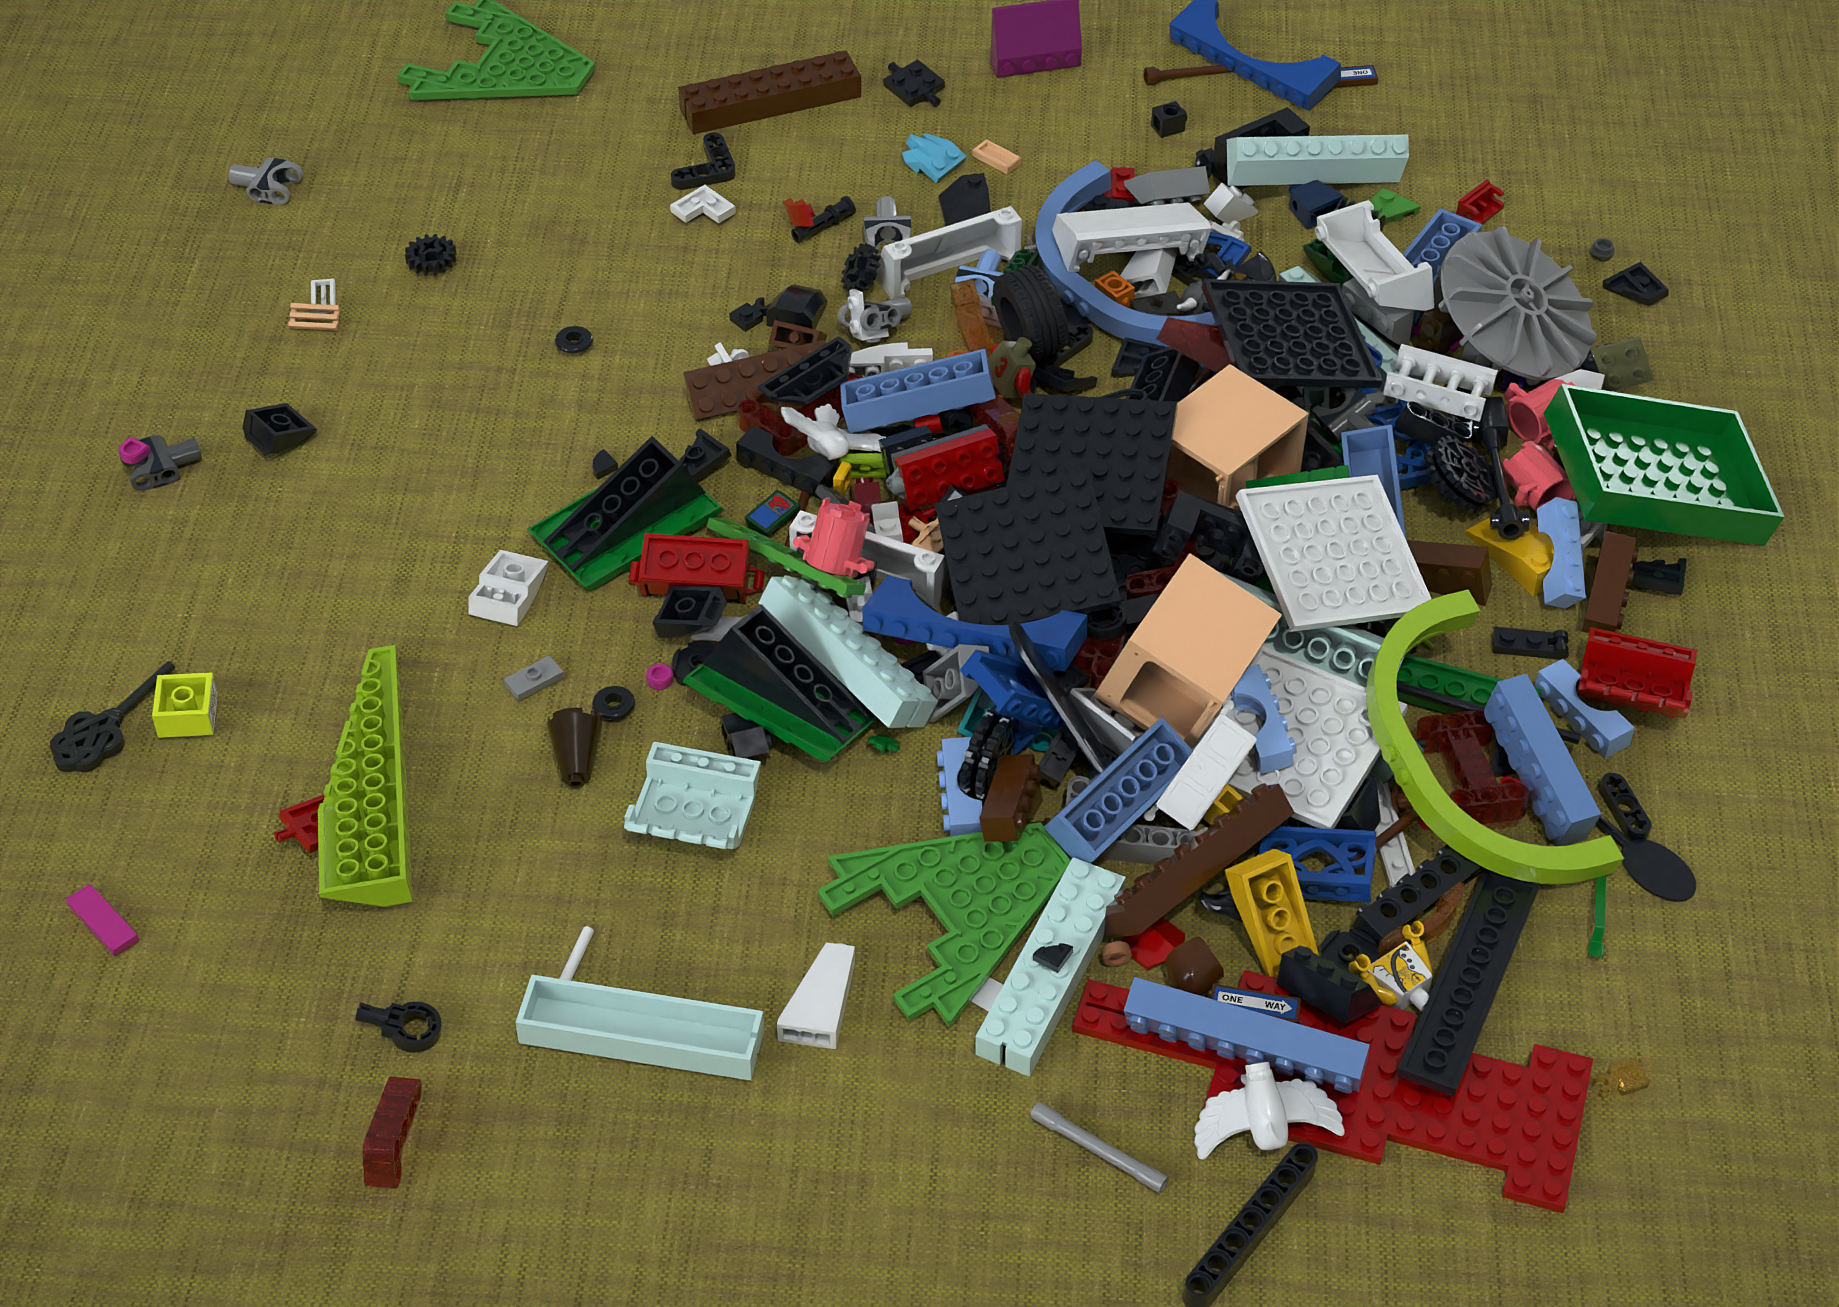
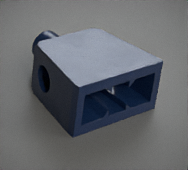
M1313 180L1304 185L1294 184L1289 187V208L1304 227L1310 229L1317 225L1318 216L1335 211L1344 195L1318 180Z

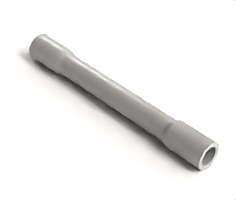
M1038 1102L1034 1106L1030 1118L1053 1131L1061 1133L1129 1173L1137 1181L1154 1191L1161 1193L1165 1189L1169 1181V1177L1116 1149L1065 1119L1060 1113L1043 1103Z

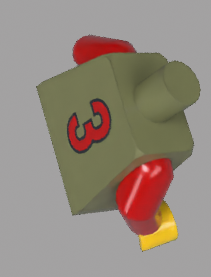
M1020 337L1017 341L1005 340L993 345L991 348L992 354L988 357L992 372L993 384L1002 398H1021L1023 401L1024 393L1032 394L1030 380L1035 369V362L1028 353L1032 343L1025 337Z

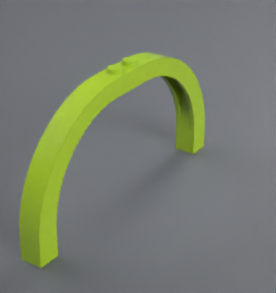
M1464 590L1431 599L1407 612L1388 632L1372 662L1366 686V705L1371 728L1382 751L1383 759L1389 764L1397 784L1401 786L1417 814L1440 839L1455 851L1476 864L1507 877L1540 884H1568L1614 873L1624 860V857L1611 835L1569 846H1540L1520 842L1500 835L1471 818L1442 789L1403 719L1397 697L1396 681L1398 668L1402 658L1419 643L1436 635L1471 627L1479 615L1480 609L1469 590Z

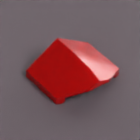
M1162 916L1141 934L1124 936L1121 941L1129 944L1132 954L1131 959L1145 970H1151L1155 965L1164 963L1169 953L1184 943L1186 934Z

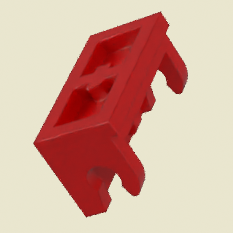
M1486 179L1459 199L1456 215L1484 224L1504 208V203L1494 196L1495 193L1501 197L1504 195V192Z

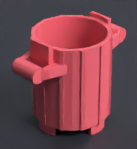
M1552 379L1528 393L1519 388L1516 383L1509 385L1504 393V398L1508 401L1505 405V410L1508 409L1507 414L1510 426L1524 442L1533 441L1536 445L1542 443L1552 451L1554 439L1552 437L1550 441L1552 434L1544 411L1560 385L1567 384L1564 380ZM1572 381L1567 384L1576 386Z
M1533 441L1523 443L1525 448L1516 453L1510 461L1507 458L1504 460L1502 467L1505 471V479L1517 491L1513 501L1515 505L1530 506L1537 513V508L1556 497L1570 501L1571 499L1573 501L1576 500L1566 471L1542 445H1536Z
M831 498L823 499L822 505L819 507L812 537L809 538L808 535H802L793 539L794 547L805 550L802 560H806L809 565L831 574L849 575L851 578L857 577L858 572L863 574L873 570L874 562L860 557L870 514L862 513L860 511L862 505L852 501L849 502L848 506L829 503Z

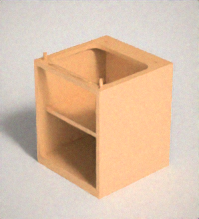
M1229 364L1177 403L1178 411L1166 487L1241 511L1235 495L1239 490L1246 489V481L1300 472L1309 413Z
M1189 553L1128 640L1094 696L1145 731L1163 717L1192 749L1282 614Z

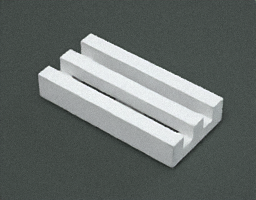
M335 279L311 281V304H317V286H321V304L327 305L326 285H330V305H336ZM311 312V313L327 314V313H330V312Z

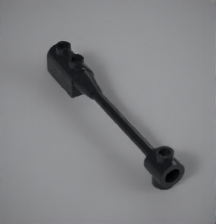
M1482 397L1486 399L1480 422L1472 420L1471 437H1478L1479 443L1483 445L1490 456L1500 501V507L1495 511V514L1490 516L1491 530H1498L1500 537L1503 539L1514 540L1519 538L1523 532L1529 531L1528 511H1520L1518 506L1510 503L1499 453L1500 446H1507L1509 423L1502 397Z

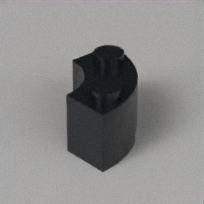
M737 713L721 716V730L728 750L732 751V756L749 759L769 754V750L773 749L770 735L764 733L763 726L754 721L746 720Z

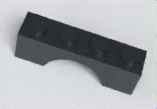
M752 426L736 442L738 462L771 476L786 485L805 491L818 499H821L815 493L818 485L822 484L829 488L833 486V477L837 472L836 463L817 454L802 459L784 457L774 449V435L758 427Z

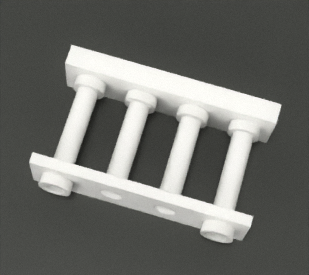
M1401 344L1395 369L1400 371L1398 374L1388 372L1383 395L1408 402L1414 401L1429 408L1480 422L1486 401L1485 398L1481 397V394L1491 396L1498 370ZM1410 373L1424 378L1421 381L1414 378L1408 377V375ZM1435 380L1448 385L1447 387L1432 384V382ZM1457 387H1461L1464 389L1471 390L1472 392L1471 394L1457 391L1456 389Z

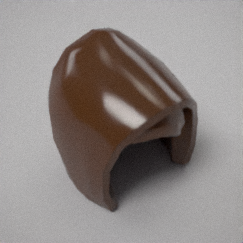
M1195 937L1180 944L1165 959L1168 977L1175 989L1202 996L1212 988L1213 984H1216L1224 977L1223 967L1201 937Z

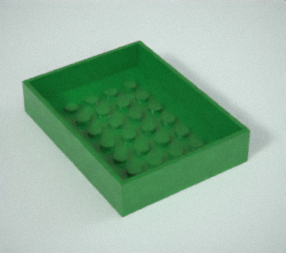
M1567 384L1560 385L1544 411L1546 421L1581 513L1586 521L1765 546L1785 518L1738 411Z

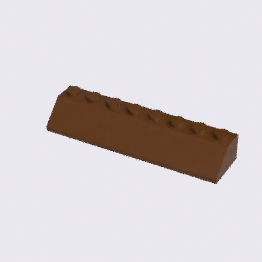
M1266 783L1256 786L1251 790L1252 795L1236 801L1232 805L1233 809L1230 812L1215 817L1213 825L1197 831L1193 835L1195 839L1174 849L1175 854L1170 858L1167 857L1158 861L1154 865L1155 869L1152 872L1137 877L1134 880L1135 885L1130 889L1126 888L1115 894V900L1106 906L1104 932L1106 937L1141 934L1293 815L1295 812L1280 785L1267 786Z

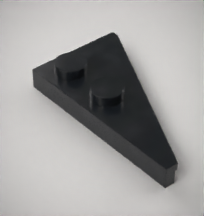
M1039 362L1038 367L1035 366L1032 377L1038 379L1039 383L1051 385L1056 388L1057 392L1065 394L1070 393L1072 390L1096 387L1098 379L1095 376L1076 378L1074 377L1075 371L1044 362Z
M702 429L696 431L697 438L692 446H687L684 456L679 460L696 481L732 456L728 447Z

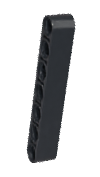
M1302 1142L1295 1144L1194 1267L1185 1281L1183 1302L1186 1307L1211 1306L1313 1178L1318 1159V1152L1315 1147ZM1264 1203H1269L1273 1206H1267ZM1250 1224V1225H1254V1226H1256V1227H1255V1228H1254V1227H1249V1226H1247V1225ZM1229 1246H1236L1239 1249H1232ZM1211 1268H1219L1222 1271H1214ZM1193 1290H1201L1204 1293H1196Z

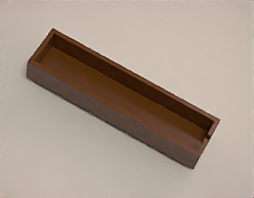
M837 51L832 54L796 60L791 63L774 65L768 68L732 74L722 78L678 87L679 107L694 135L860 98L861 75L848 52Z

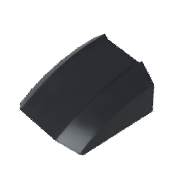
M795 284L790 285L779 293L766 311L767 326L773 327L774 320L815 330L828 301L820 289Z
M288 403L246 410L242 427L246 441L249 440L263 453V456L285 450L317 431L310 422Z
M670 586L661 609L652 623L659 638H679L696 635L717 625L727 601L719 587Z

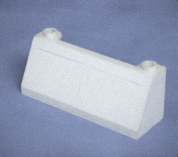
M1369 200L1317 217L1315 233L1318 240H1322L1364 287L1369 297L1373 298L1380 306L1421 311L1434 308L1432 267L1427 262L1418 264L1417 268L1411 265L1380 231V221L1378 219L1373 220L1371 210H1374V205Z
M1188 202L1057 214L1052 231L1067 272H1079V265L1085 260L1088 263H1093L1095 254L1178 247L1181 254H1186L1187 252L1189 261H1194L1195 255L1202 254L1211 226L1209 221Z
M1009 206L886 245L880 253L881 258L878 263L881 266L876 270L878 273L876 280L892 300L905 297L904 290H910L909 281L978 260L986 249L997 251L1001 255V259L1009 262L1014 253L1021 250L1022 219Z
M799 511L789 527L791 549L804 555L805 550L794 547L793 539L802 535H808L811 538L817 515ZM866 531L860 557L873 561L874 565L877 561L876 578L884 580L888 575L912 580V589L916 590L915 593L934 609L938 610L947 594L948 588L952 585L945 555Z

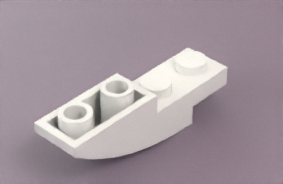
M905 342L878 345L853 352L848 379L844 382L933 361L932 348L908 349V343Z

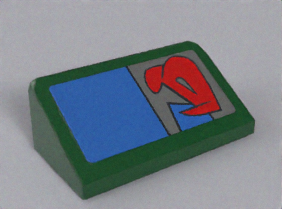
M776 490L745 516V520L749 529L764 536H769L799 511L801 507L786 494Z

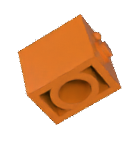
M1114 270L1095 280V287L1113 301L1134 310L1135 287Z

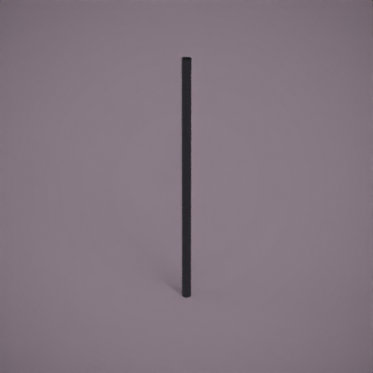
M1396 681L1397 692L1485 718V706ZM1556 727L1563 741L1579 744L1581 734Z

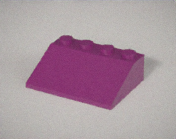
M1048 0L992 8L990 63L997 78L1081 66L1082 39L1079 0Z

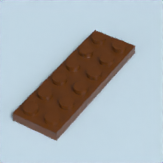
M817 341L684 372L683 376L695 421L776 403L777 401L770 400L759 391L758 386L826 344V341Z

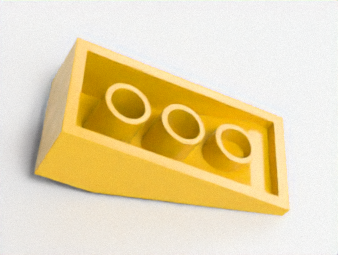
M1490 518L1465 530V534L1475 544L1488 547L1489 556L1532 596L1543 591V579L1550 571L1554 559V545L1548 534L1540 533L1537 526L1529 523L1528 532H1523L1517 539L1506 540L1500 537L1498 530H1491Z
M1272 849L1225 869L1232 897L1267 976L1277 978L1282 953L1300 945L1310 948L1313 953L1319 955L1291 854Z

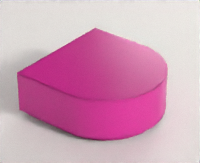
M133 437L127 439L119 447L121 460L128 464L138 463L151 453L150 446Z

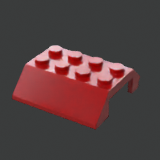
M1590 627L1581 666V677L1577 695L1589 700H1601L1616 706L1624 705L1637 708L1643 712L1651 711L1665 714L1671 718L1679 717L1685 719L1689 713L1692 701L1690 685L1696 665L1697 650Z

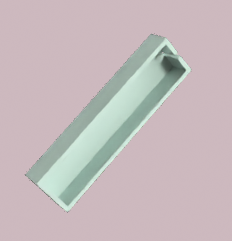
M787 575L784 577H771L759 604H762L888 728H905V726L924 727L938 703V700L931 694V690L927 686L920 684L914 678V674L911 671L903 668L897 662V658L894 655L887 653L881 647V643L877 639L870 637L863 630L861 624L854 622L848 616V612L845 609L837 606L829 594L821 591L816 586L815 581Z
M1072 858L976 1035L977 1056L1000 1065L1003 1058V1045L1007 1046L1005 1067L1026 1076H1031L1105 935L1106 906L1115 900V894L1125 889L1126 877L1080 859ZM1059 943L1073 946L1072 955L1058 973L1033 961V953L1040 947L1059 945Z
M532 974L515 1022L518 1042L521 1044L745 1080H752L757 1053H759L764 1035L763 1011Z

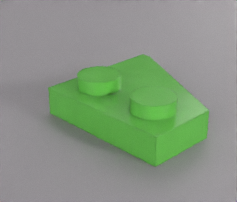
M1384 188L1370 200L1374 205V210L1371 211V214L1377 210L1380 213L1379 219L1385 215V225L1389 222L1402 220L1404 214L1412 212L1414 215L1420 213L1421 205Z

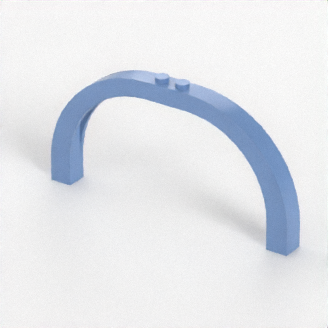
M1095 160L1060 183L1048 196L1038 214L1035 238L1037 252L1039 253V266L1047 274L1057 294L1063 298L1065 303L1072 305L1083 317H1087L1103 330L1122 339L1126 337L1165 347H1172L1185 342L1188 343L1190 348L1210 346L1208 333L1211 326L1215 323L1211 312L1189 316H1159L1135 311L1113 301L1078 273L1067 272L1052 231L1056 215L1077 212L1081 207L1093 200L1095 196L1112 188L1111 172Z

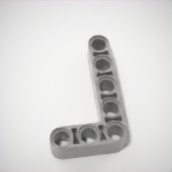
M1076 776L1069 780L1066 805L1091 783L1090 779L1084 776ZM1131 824L1097 859L1156 864L1158 861L1174 855V849L1179 845L1195 839L1193 835L1196 831Z

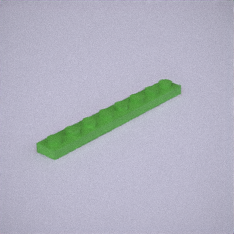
M709 518L707 528L715 531L716 536L727 539L749 540L751 553L767 556V561L783 564L785 570L802 573V578L818 581L819 586L822 588L834 589L837 591V595L845 598H852V595H864L865 584L847 575L831 574L809 565L806 560H802L803 554L728 518Z

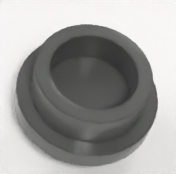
M1605 238L1597 239L1591 246V253L1601 260L1611 258L1615 252L1613 242Z

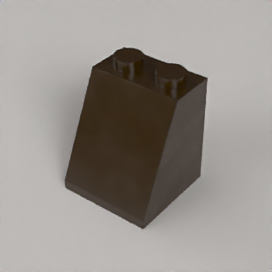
M1437 277L1433 286L1434 308L1423 313L1417 348L1444 355L1464 335L1457 327L1450 313L1441 312L1439 309V304L1443 301L1444 297L1441 280Z

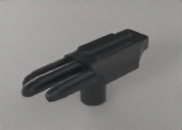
M1212 148L1196 152L1195 167L1206 166L1208 178H1210L1212 173L1214 154Z

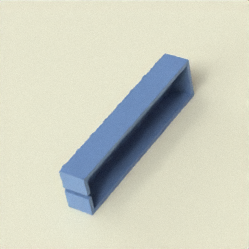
M1392 425L1341 432L1344 465L1349 466L1350 478L1378 475L1407 541Z
M1137 977L1133 979L1124 1008L1127 1025H1130V1029L1141 1034H1148V1031L1160 1034L1159 1038L1165 1041L1175 1043L1177 1039L1189 1042L1188 1046L1196 1050L1205 1051L1206 1048L1216 1050L1217 1055L1227 1059H1234L1235 1056L1247 1059L1246 1063L1249 1065L1269 1062L1270 1066L1276 1068L1275 1071L1285 1076H1293V1073L1305 1076V1081L1312 1080L1316 1085H1322L1323 1082L1333 1084L1334 1089L1343 1093L1351 1094L1352 1090L1359 1092L1369 1057L1370 1044Z

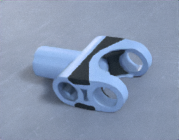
M993 249L983 251L976 267L960 265L954 284L953 301L961 302L964 300V295L967 292L991 298L993 295V284L998 276L1004 274L997 272L1002 260L1001 255Z

